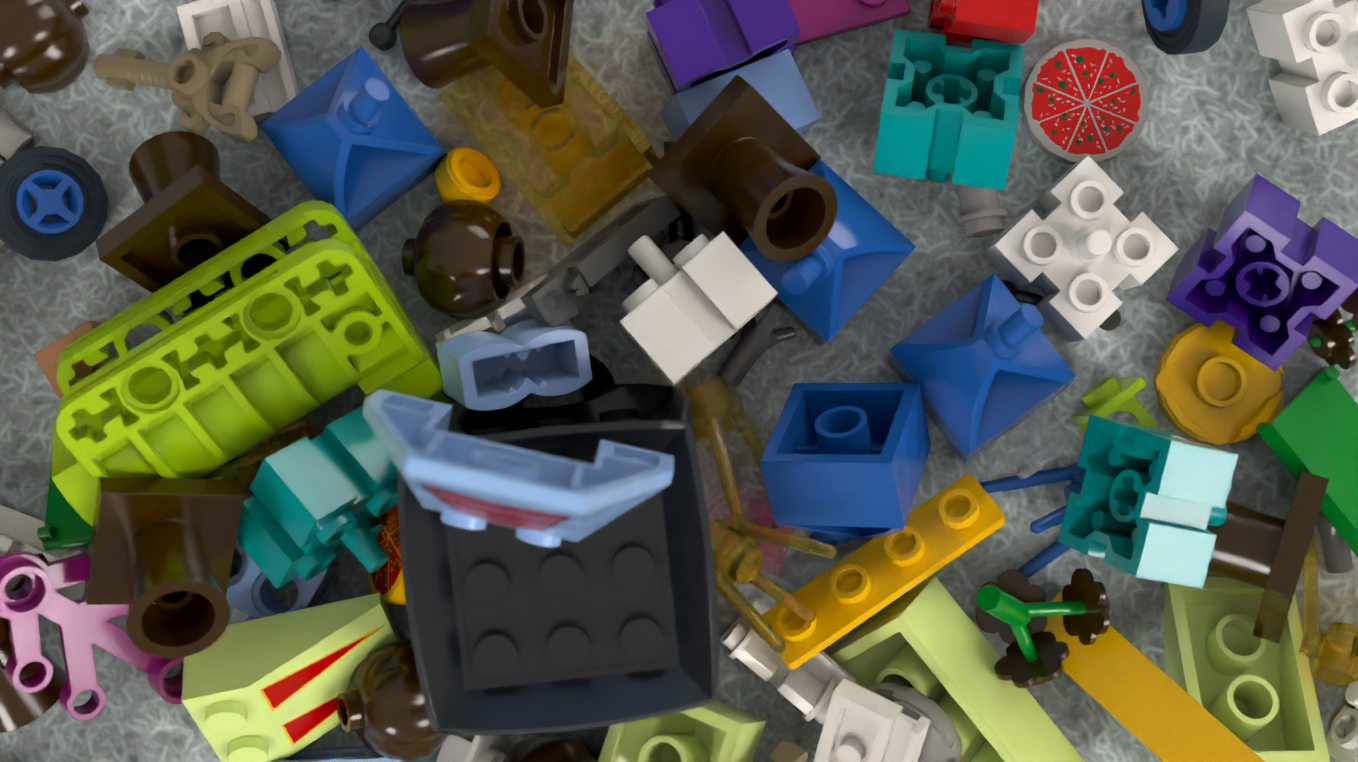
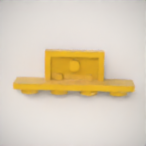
M966 474L910 512L904 529L891 535L872 538L766 611L758 618V623L788 668L796 669L998 530L1006 523V518L1002 510L973 475Z

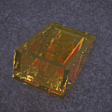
M570 53L568 54L564 103L541 109L493 65L456 80L438 95L566 247L648 178L646 174L660 160L635 121Z

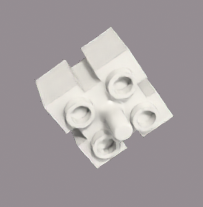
M1263 0L1246 8L1260 56L1277 59L1280 64L1282 73L1269 78L1268 81L1276 107L1285 126L1320 136L1358 118V0Z
M1089 155L1073 164L1036 200L1047 211L1042 217H1039L1031 209L1018 217L982 252L1016 288L1033 282L1045 294L1044 298L1034 307L1068 342L1085 340L1123 304L1112 292L1117 286L1122 290L1142 285L1179 250L1144 212L1126 218L1113 205L1124 192Z
M724 231L711 242L704 234L699 235L673 259L674 265L650 237L644 235L630 246L628 254L650 279L622 303L623 310L628 315L620 321L624 332L674 387L766 307L778 293Z

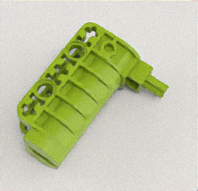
M309 200L297 205L69 343L60 352L57 359V384L64 396L60 399L56 408V423L52 425L51 478L73 509L93 527L99 477L201 479L355 384L360 386L366 396L379 388L448 405L453 404L443 391L439 362L417 332L414 323L397 295L341 212L334 205L325 201ZM314 219L320 226L332 223L327 229L329 239L315 241L313 238L308 239L296 246L295 251L288 255L284 246L278 241L286 236L291 247L306 237L304 225L308 221ZM255 254H268L277 260V262L249 279H246L241 273L244 261ZM227 271L230 272L234 288L231 289L229 287L217 294L213 301L182 315L180 321L174 323L171 315L164 310L171 306L176 317L192 305L190 298L192 292L199 289L205 296L214 294L225 287L221 275ZM140 324H152L162 330V332L135 348H132L125 339L128 332ZM113 341L119 358L115 356L103 363L96 372L75 380L76 363L80 360H83L89 366L100 363L109 357V346L107 344Z

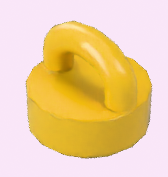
M455 147L439 162L435 170L434 180L436 189L444 203L461 199L474 200L488 205L499 193L501 187L500 177L494 164L487 156L469 147Z

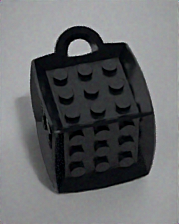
M589 354L593 379L580 388L584 398L583 402L555 407L523 408V398L509 407L492 411L473 410L460 403L452 405L447 432L591 465L595 463L600 439L674 456V472L670 485L577 542L562 539L561 545L558 547H545L518 539L515 536L517 528L487 522L486 528L483 530H470L444 523L440 519L442 512L424 508L398 470V519L406 608L418 677L431 728L438 734L510 735L580 730L664 716L709 705L717 699L721 690V671L719 664V629L714 558L703 482L691 429L693 401L681 388L648 383L615 384L614 378L607 367Z

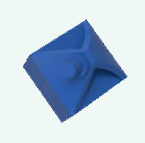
M363 46L351 53L259 125L315 199L334 205L341 212L354 233L435 172L439 162L447 155Z
M819 159L808 172L822 177L831 184L835 190L838 203L835 222L825 240L808 255L790 262H776L766 258L759 251L750 235L738 248L778 293L772 300L774 302H781L785 307L784 311L823 346L838 333L916 246L828 165Z
M995 273L889 349L888 363L903 383L920 382L925 412L964 463L1066 390L1076 376L1039 330V327L1043 324V317L1039 310L1031 304L1020 306Z
M920 382L794 383L759 461L775 525L813 531L808 537V543L812 550L820 555L827 554L839 542L847 543L852 538H878L904 529L931 448Z

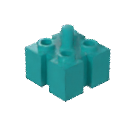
M895 29L880 114L873 173L924 180L926 176L932 182L942 183L949 179L952 172L951 183L1004 190L1017 131L1020 99L1018 92L1022 78L1025 45L972 38L970 49L945 45L947 35Z
M364 405L326 425L324 431L318 437L309 440L305 436L266 457L249 487L255 495L243 501L236 540L277 589L299 575L305 581L314 578L333 562L336 557L335 552L337 553L345 547L350 549L370 573L380 569L390 558V555L375 537L384 528V524L379 520L380 517L398 503V468L362 415Z
M1090 415L1077 466L1086 469L1080 493L1070 491L1057 542L1086 555L1104 558L1103 563L1134 577L1203 589L1209 563L1214 554L1217 535L1207 530V525L1220 526L1226 520L1227 507L1225 503L1232 487V477L1238 454L1203 443L1188 441L1184 437L1155 428Z

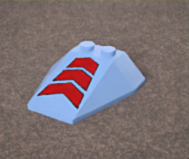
M382 389L376 390L365 399L362 415L424 508L441 511V521L455 527L483 530L486 528L487 522L517 528L515 536L527 543L545 547H558L561 545L562 539L574 542L581 540L671 484L674 472V456L600 439L595 463L591 465L447 432L452 405Z

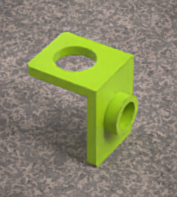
M1113 375L1106 377L1082 395L1081 399L1086 405L1071 416L1084 433L1086 432L1090 415L1107 418L1117 411L1131 413L1137 419L1139 425L1161 430L1135 396L1137 392L1147 385L1141 377L1121 378L1118 381Z

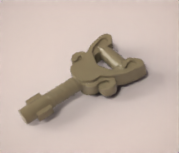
M210 32L203 38L202 50L192 48L187 53L177 56L171 64L144 60L145 55L137 50L117 48L115 55L102 53L96 57L94 72L99 78L107 79L106 84L115 89L134 92L136 84L173 90V103L182 109L178 116L181 126L191 132L200 134L207 131L210 125L240 142L250 143L257 136V126L254 117L247 112L259 74H267L281 60L282 52L268 38L250 37L231 41L220 32ZM230 77L223 101H221L223 85Z

